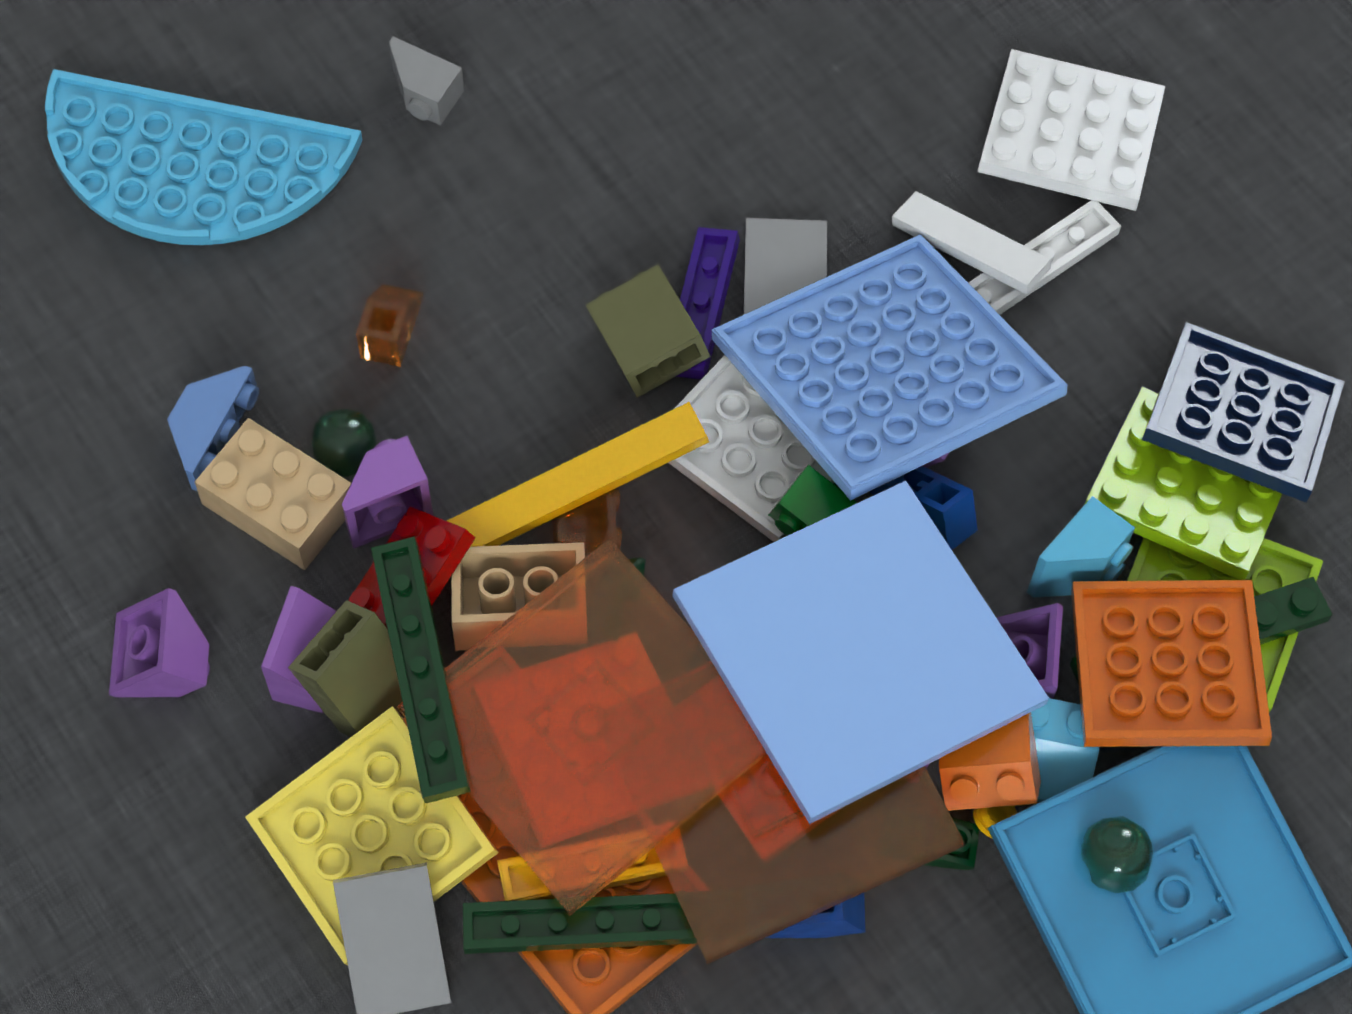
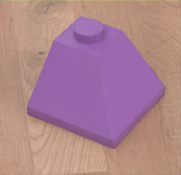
M165 589L116 613L109 688L110 696L181 697L206 686L210 671L208 662L209 643L176 590Z

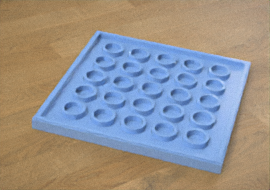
M921 234L712 329L713 342L850 501L1067 394L1068 384Z

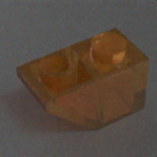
M382 284L367 298L356 332L361 359L401 367L423 299V292Z

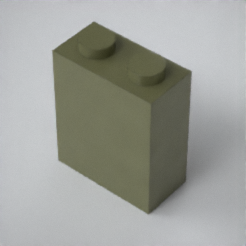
M659 264L647 271L638 273L631 280L611 291L602 293L597 299L586 304L598 330L637 398L711 357L699 331Z
M347 600L288 667L336 728L349 737H352L393 706L398 711L403 705L388 629L375 612Z

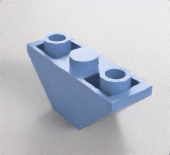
M242 366L188 384L167 418L192 490L197 491L195 480L238 431L240 427L239 421L245 410H251L257 401L259 387H257L253 369L248 366Z

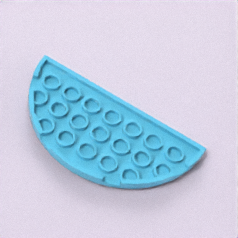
M56 69L52 71L45 100L47 137L56 164L74 193L91 210L123 230L144 238L179 245L225 244L246 240L286 225L319 203L338 184L355 159L363 140L360 130Z

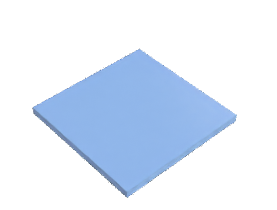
M907 481L899 483L673 589L672 597L809 824L1046 705L1049 700L1044 689Z

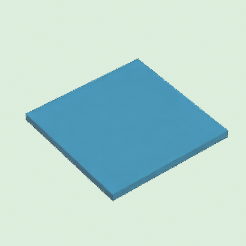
M1157 746L988 827L1003 861L1080 1014H1260L1352 967V947L1247 746Z

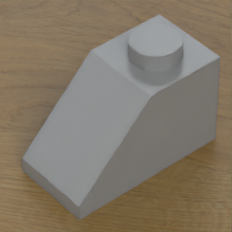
M393 36L389 41L391 61L406 110L420 120H429L441 126L464 92L462 67Z

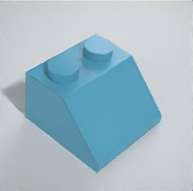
M1092 496L1039 556L1027 593L1032 597L1072 595L1073 581H1115L1124 570L1126 565L1123 562L1133 549L1129 541L1135 527Z
M1049 698L1046 705L1031 712L1041 777L1037 802H1042L1093 778L1100 748L1084 747L1081 704Z

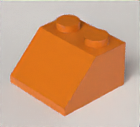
M1031 712L939 758V773L946 811L1037 804L1041 777Z

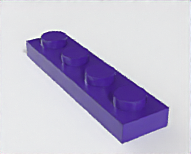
M698 227L680 301L699 331L712 357L715 345L712 340V329L720 324L740 237L737 230ZM711 357L675 377L702 379L708 373Z

